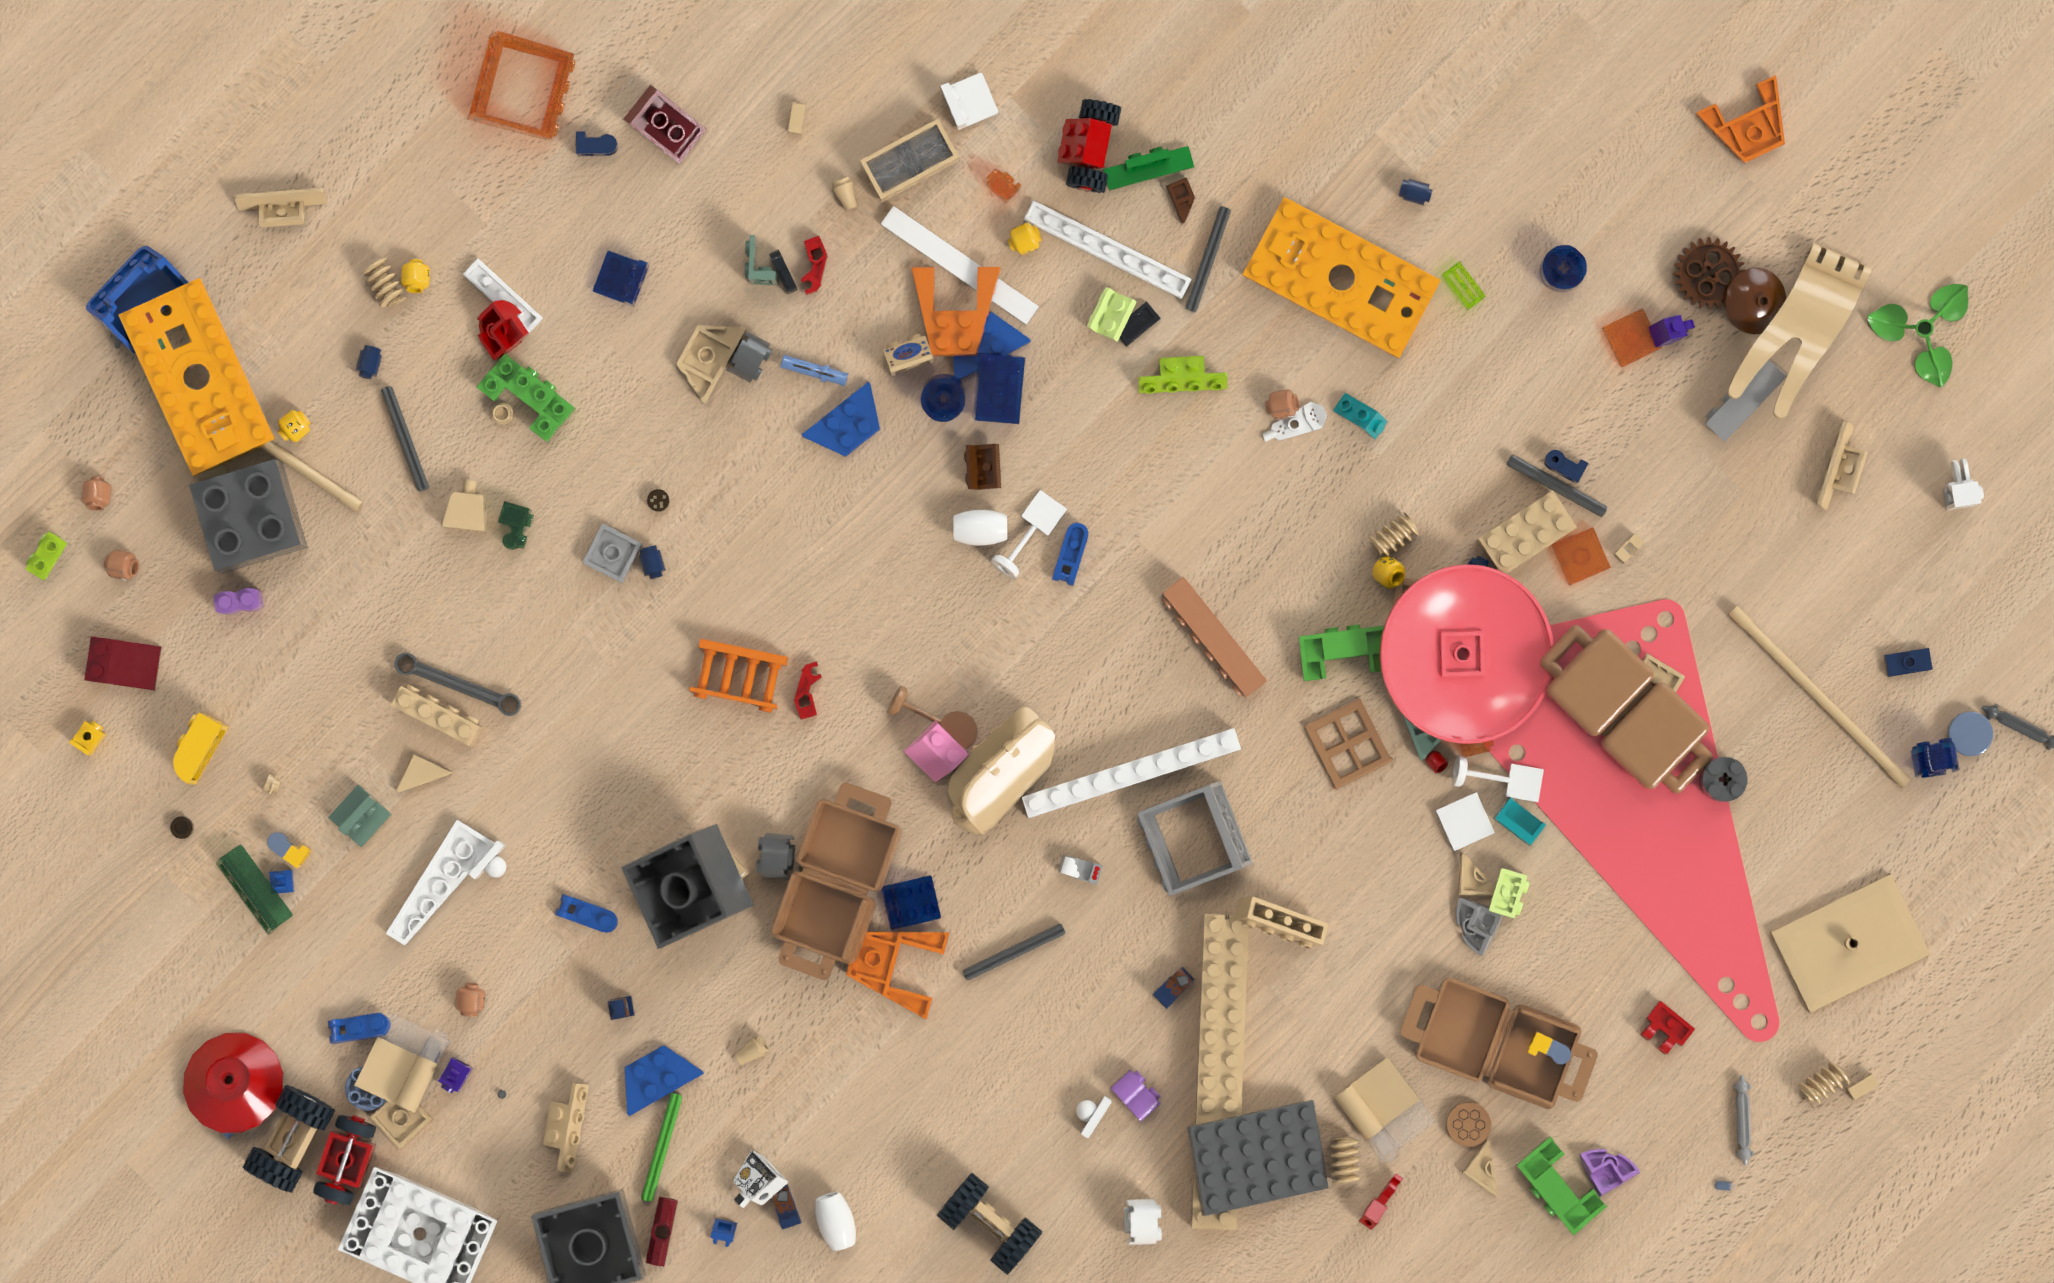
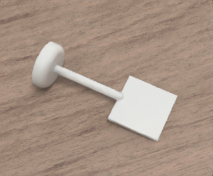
M1040 490L1021 516L1032 526L1008 559L1001 555H995L991 559V563L1006 576L1016 579L1019 575V569L1012 561L1037 528L1048 536L1067 509Z
M1457 756L1452 773L1453 786L1460 787L1463 785L1466 775L1508 783L1505 797L1533 802L1539 801L1544 769L1511 764L1509 777L1467 770V759L1464 756Z

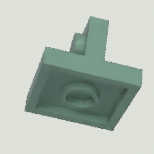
M358 784L328 818L339 827V831L344 835H348L360 847H363L392 814Z

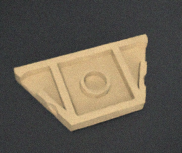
M697 325L677 362V366L703 403L706 404L747 328Z

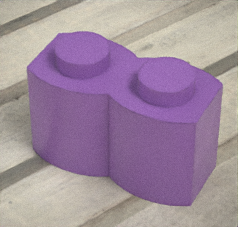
M245 588L236 593L224 591L213 596L215 612L224 615L236 614L241 610L253 612L264 607L262 591L253 588Z
M1129 1070L1110 1088L1133 1114L1142 1121L1161 1104L1158 1101L1161 1096L1153 1087L1148 1090L1143 1084L1145 1081L1144 1077L1137 1070L1134 1073Z

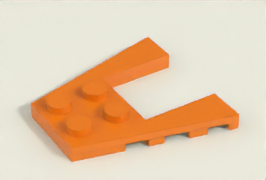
M912 267L932 355L977 356L1001 268L978 267L977 310L934 311L935 268Z
M867 932L855 963L848 965L846 975L909 1011L927 1019L932 997L891 987L892 974L901 943L944 954L949 932Z

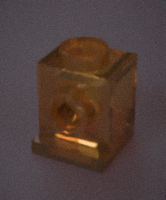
M995 168L987 176L989 180L987 186L1005 204L1021 189V184L1018 182L1014 185L1013 182L1015 180L1006 171L1002 173Z
M1493 740L1482 742L1480 747H1475L1474 743H1460L1463 756L1469 757L1491 751L1490 746H1494Z

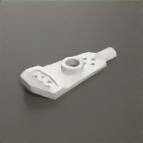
M1309 402L1299 408V411L1296 412L1293 418L1282 419L1272 424L1271 430L1262 433L1265 442L1273 438L1280 441L1322 429L1327 414L1322 405ZM1292 420H1296L1299 424L1296 429L1290 426Z

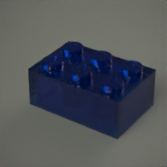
M978 353L973 419L975 421L1019 424L1025 366L1024 356Z

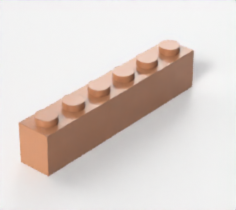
M1184 576L1162 593L1165 597L1162 599L1163 603L1169 610L1173 608L1177 612L1178 616L1176 619L1183 627H1189L1192 631L1190 634L1191 638L1197 645L1202 643L1206 648L1204 654L1211 662L1215 660L1220 668L1217 670L1225 680L1230 678L1234 683L1232 689L1239 697L1242 695L1245 698L1267 681Z

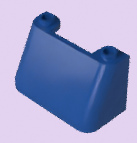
M142 246L88 301L86 310L129 351L135 354L136 352L119 318V314L189 282L163 255L149 246ZM167 305L161 308V312L167 307Z

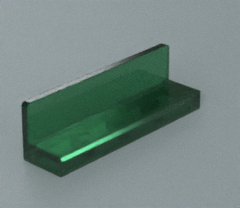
M238 845L216 862L218 868L268 935L293 916L292 912L242 845Z

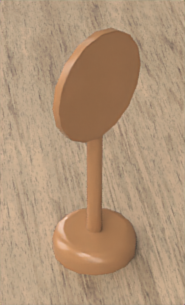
M900 685L887 710L888 714L896 715L903 706L931 721L936 720L964 749L973 744L977 736V725L970 715L961 711H955L939 719L905 702L908 691L907 688Z

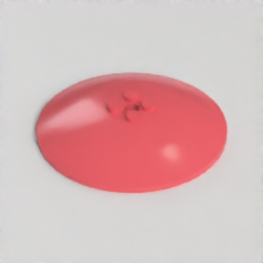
M1455 565L1441 568L1420 578L1396 601L1382 632L1380 643L1381 671L1386 689L1392 701L1403 716L1415 727L1426 734L1448 742L1482 743L1494 740L1513 731L1526 721L1539 706L1546 693V687L1551 680V675L1540 665V660L1554 646L1548 619L1542 607L1531 592L1519 581L1490 567ZM1462 647L1467 651V657L1464 660H1460L1457 657V651Z

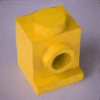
M92 720L91 723L85 721L69 743L84 754L92 756L106 733L102 731L103 726ZM86 732L91 734V739L88 741L84 738Z

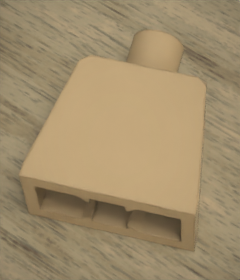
M464 480L462 493H451L442 527L487 533L485 496L475 494L476 481Z

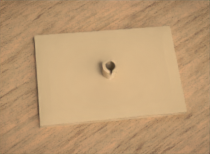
M1891 874L1770 932L1809 1013L1930 955ZM1850 939H1853L1855 942L1852 948L1849 945Z

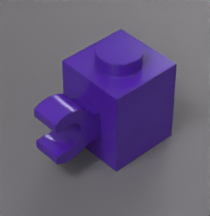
M1681 315L1664 318L1649 326L1656 348L1679 341L1688 336V330L1695 328L1692 319L1683 322Z
M455 1057L451 1058L438 1082L442 1083L441 1088L452 1094L454 1091L460 1092L473 1068Z

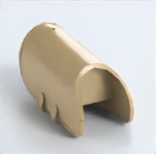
M1026 706L1019 707L998 727L990 730L989 735L979 745L975 744L969 750V755L952 773L948 783L949 797L954 804L952 819L957 826H960L965 831L974 835L986 834L1050 768L1055 749V735L1052 728L1045 721L1039 719L1032 709Z

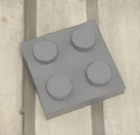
M602 523L582 563L623 583L642 543Z

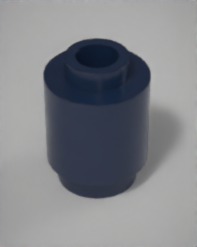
M1403 179L1398 196L1402 197L1405 201L1424 206L1425 202L1430 201L1432 189H1429V184L1413 179Z
M364 345L363 350H360L355 369L359 373V377L372 379V376H377L382 355H380L381 349Z
M654 545L640 549L639 559L644 576H649L650 580L663 576L662 572L666 571L661 552L657 549V546Z

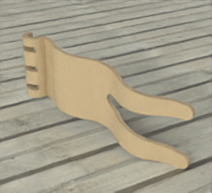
M1813 242L1810 253L1791 292L1736 371L1728 389L1729 397L1732 399L1740 398L1748 384L1765 363L1790 339L1797 338L1800 340L1801 346L1780 389L1773 410V415L1776 418H1785L1806 378L1848 320L1872 268ZM1819 254L1824 256L1821 263L1816 262ZM1838 262L1843 264L1839 272L1835 270ZM1857 271L1862 272L1858 280L1854 279Z

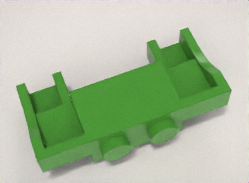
M504 353L476 388L494 402L497 401L507 388L540 414L529 429L548 443L576 408L554 392L556 387L549 381L541 382L537 378L539 374L531 367L523 368Z
M1360 625L1346 626L1347 630L1338 631V627L1324 629L1325 633L1299 636L1303 681L1326 679L1324 661L1366 655L1368 656L1369 672H1381L1380 643L1384 626L1360 629Z
M1549 1136L1519 1161L1516 1166L1532 1185L1529 1189L1537 1199L1542 1197L1546 1202L1544 1208L1551 1216L1555 1214L1574 1236L1607 1206L1592 1188L1582 1197L1577 1198L1551 1166L1564 1155V1152L1557 1146L1552 1137Z

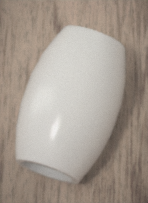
M971 510L953 516L954 541L975 546L992 545L1007 540V515L991 510Z
M832 1192L818 1197L815 1203L816 1220L826 1244L832 1251L842 1250L854 1245L856 1241L855 1222L846 1200L840 1192Z

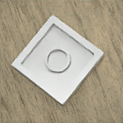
M1477 792L1435 810L1453 851L1495 833Z

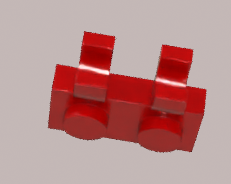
M1659 1001L1646 1017L1651 1023L1640 1035L1644 1039L1650 1040L1658 1029L1668 1037L1658 1047V1050L1665 1055L1670 1052L1675 1043L1682 1046L1694 1032L1695 1028L1662 1001Z

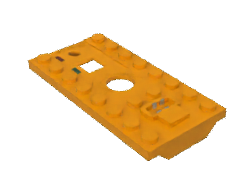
M1286 197L1281 201L1242 274L1245 278L1398 359L1441 281ZM1346 265L1352 269L1355 280L1349 289L1340 291L1331 286L1329 273L1333 267ZM1376 286L1394 294L1385 312L1368 303ZM1409 307L1412 311L1411 316L1403 317L1401 314L1402 308Z
M197 278L119 314V318L193 477L225 465L275 440L201 278ZM165 305L171 307V313L168 316L161 314V308ZM183 324L191 342L172 349L165 332ZM194 364L205 366L210 375L207 385L199 390L187 387L183 378L186 369Z

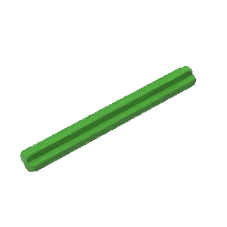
M672 1093L669 1098L641 1195V1199L648 1202L653 1200L682 1101V1095Z

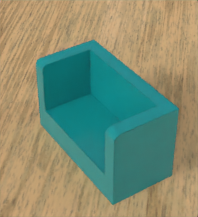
M1512 797L1508 798L1493 818L1528 846L1532 845L1547 825L1516 803Z

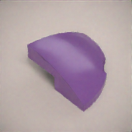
M1606 1149L1589 1150L1579 1155L1585 1172L1599 1197L1639 1174L1640 1171L1636 1165L1621 1154L1614 1156L1606 1153Z

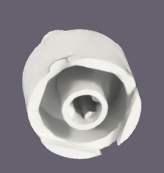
M1154 1199L1126 1200L1125 1203L1129 1208H1124L1125 1233H1130V1239H1126L1127 1244H1156L1157 1241H1161L1162 1232L1161 1227H1158L1157 1218H1161L1160 1205H1157Z

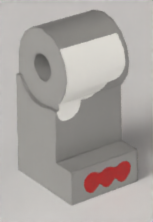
M1063 855L1058 872L1097 885L1103 865Z

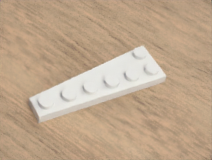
M456 820L386 934L401 944L406 945L466 878L471 869L492 847L494 842L461 821Z

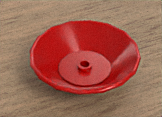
M224 1033L207 1040L192 1055L184 1072L183 1094L189 1111L203 1126L220 1133H242L259 1126L274 1112L275 1104L283 1091V1070L277 1054L263 1040L247 1033ZM228 1077L233 1078L231 1084L226 1083Z

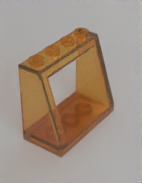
M501 31L490 34L467 120L544 140H551L552 136L555 137L558 131L557 117L562 114L564 109L562 99L563 95L567 94L570 81L567 80L569 72L572 73L575 67L574 53ZM503 47L559 62L541 129L485 115Z

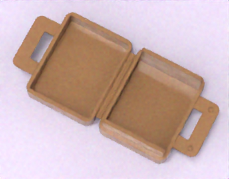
M1574 625L1541 658L1540 665L1554 678L1546 687L1547 695L1588 735L1598 736L1602 734L1604 736L1601 741L1602 748L1645 789H1654L1662 782L1673 793L1679 794L1712 760V753L1700 742L1709 732L1708 723L1666 683L1660 682L1652 686L1650 684L1654 677L1652 669L1611 630H1601L1592 638L1580 626ZM1575 642H1578L1583 649L1563 669L1557 661ZM1691 751L1696 758L1676 778L1671 771Z
M843 783L840 785L835 802L825 799L817 802L797 857L798 863L804 867L803 871L794 872L790 876L771 930L775 938L784 941L778 959L781 965L821 980H827L832 973L836 960L846 964L856 962L876 908V901L872 897L867 896L868 891L878 892L883 888L902 835V830L898 825L886 821L892 805L890 798L850 783ZM852 798L876 807L874 816L848 808L849 799ZM799 946L823 955L821 964L819 965L795 956L796 947Z
M1451 977L1443 979L1439 991L1425 985H1419L1416 988L1400 1032L1404 1038L1419 1043L1415 1055L1420 1062L1473 1082H1478L1482 1080L1483 1076H1487V1083L1492 1089L1545 1109L1554 1107L1558 1095L1575 1102L1583 1098L1598 1053L1595 1049L1578 1043L1581 1036V1028L1577 1024L1523 1004L1516 1005L1512 1011L1508 1009L1509 1001L1505 997ZM1425 1001H1429L1434 1004L1424 1030L1416 1028ZM1535 1031L1567 1046L1571 1051L1570 1060L1565 1064H1558L1550 1056L1540 1051L1537 1052L1536 1056L1526 1052ZM1576 1056L1581 1058L1582 1061L1573 1086H1570L1563 1082L1572 1057Z

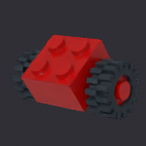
M1084 99L1082 100L1079 119L1065 120L1057 162L1071 166L1069 167L1066 180L1068 187L1094 193L1105 192L1108 174L1093 169L1104 168L1112 126H1118L1121 113L1119 105L1105 101Z

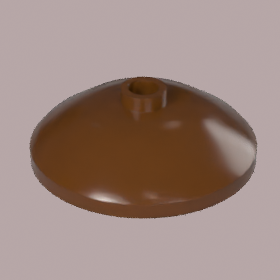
M1748 268L1742 270L1731 279L1725 291L1724 308L1729 321L1744 333L1762 334L1786 300L1785 288L1780 279L1767 269ZM1762 297H1763V299H1764V304H1763V305H1761V303H1760V299H1761Z

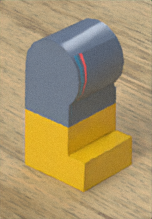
M273 833L267 841L268 847L295 868H300L312 851L306 845L298 848L289 841V838L284 833Z
M1536 1031L1526 1051L1534 1056L1540 1051L1550 1056L1558 1064H1565L1571 1058V1051L1567 1046Z

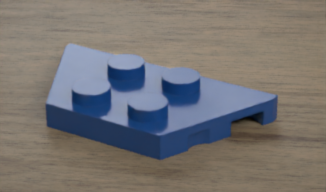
M993 312L989 313L977 356H953L955 382L1029 344L1031 340Z
M869 381L805 431L802 436L846 457L880 430Z
M665 1045L626 1066L625 1080L628 1116L704 1074L703 1070L697 1068Z

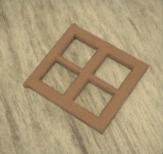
M1361 699L1304 726L1334 784L1333 789H1338L1393 760L1382 743ZM1357 711L1366 730L1348 738L1339 719ZM1334 722L1343 742L1326 750L1316 730ZM1370 738L1380 758L1362 766L1353 746ZM1348 749L1357 769L1339 777L1330 758Z

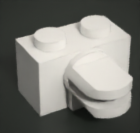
M1966 458L1960 459V467L1957 460H1952L1951 469L1954 482L1945 484L1946 488L1943 489L1947 510L1981 504V499L1984 498L1983 488L1978 485V481L1973 482V479H1970Z

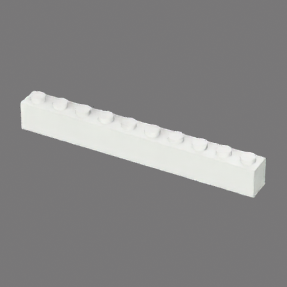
M1233 728L1023 796L1022 800L1028 818H1032L1239 751L1241 747Z

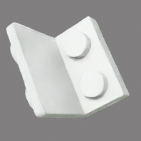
M982 73L952 85L949 82L941 85V91L958 130L998 114V109Z

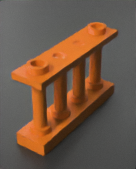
M700 639L698 647L703 649L704 659L698 687H690L689 689L690 692H694L693 697L706 699L707 695L757 705L759 710L772 713V709L778 710V705L771 703L778 670L781 669L782 665L787 666L788 657ZM716 652L725 653L724 658H726L719 692L706 690L713 655L716 656ZM738 656L747 658L746 662H748L741 697L728 695L734 663ZM760 661L768 662V667H770L763 702L750 699L756 666L759 665Z

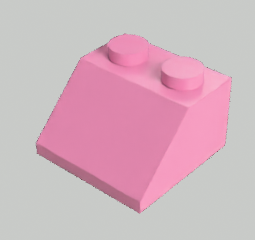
M936 720L904 750L935 783L952 772L969 755Z

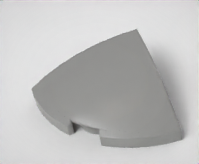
M1459 897L1456 908L1457 925H1461L1464 932L1462 938L1474 952L1484 956L1504 915L1488 911L1489 907Z

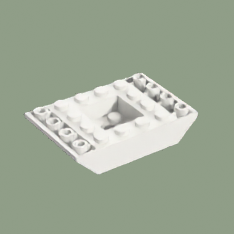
M374 1167L338 1250L412 1283H471L497 1224V1220L474 1207L401 1175ZM421 1227L425 1229L426 1237L424 1240L415 1238L414 1231L416 1228Z

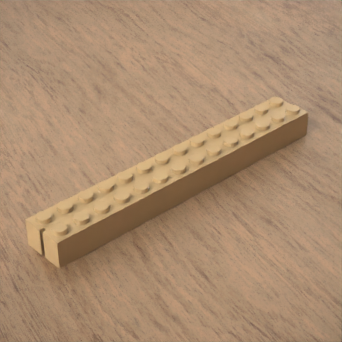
M1204 914L1195 1125L1239 1116L1242 1113L1249 928L1242 926V922L1235 920L1236 915H1228V919H1225L1224 914ZM1193 1166L1191 1228L1237 1230L1238 1209L1208 1216L1202 1215Z

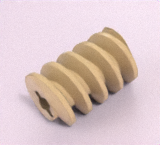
M387 258L374 262L363 272L364 276H370L367 282L368 284H374L371 290L372 292H378L375 298L382 300L379 304L381 308L395 306L407 299V297H399L403 289H395L399 281H391L395 274H387L391 266H383Z
M1405 512V518L1401 515L1397 516L1398 523L1393 520L1390 521L1391 529L1386 525L1383 526L1384 534L1380 531L1375 532L1377 539L1372 536L1369 537L1371 544L1381 556L1385 554L1390 557V548L1395 552L1398 551L1397 543L1405 546L1403 539L1406 538L1411 541L1410 533L1416 536L1419 535L1417 527Z
M1830 1062L1828 1064L1830 1070L1823 1067L1821 1069L1822 1075L1818 1072L1814 1073L1815 1080L1810 1077L1806 1079L1808 1086L1802 1082L1799 1084L1802 1095L1812 1108H1814L1813 1101L1821 1104V1095L1826 1099L1829 1098L1827 1091L1836 1094L1834 1086L1843 1089V1080L1848 1084L1851 1083L1839 1065Z
M1352 1137L1330 1138L1336 1141V1144L1331 1145L1330 1148L1337 1150L1336 1153L1331 1154L1332 1158L1337 1159L1331 1166L1338 1168L1337 1171L1331 1173V1175L1338 1177L1332 1183H1353L1359 1180L1360 1176L1353 1174L1359 1170V1166L1353 1165V1163L1359 1161V1158L1352 1156L1359 1152L1358 1148L1352 1147V1145L1358 1143V1140Z

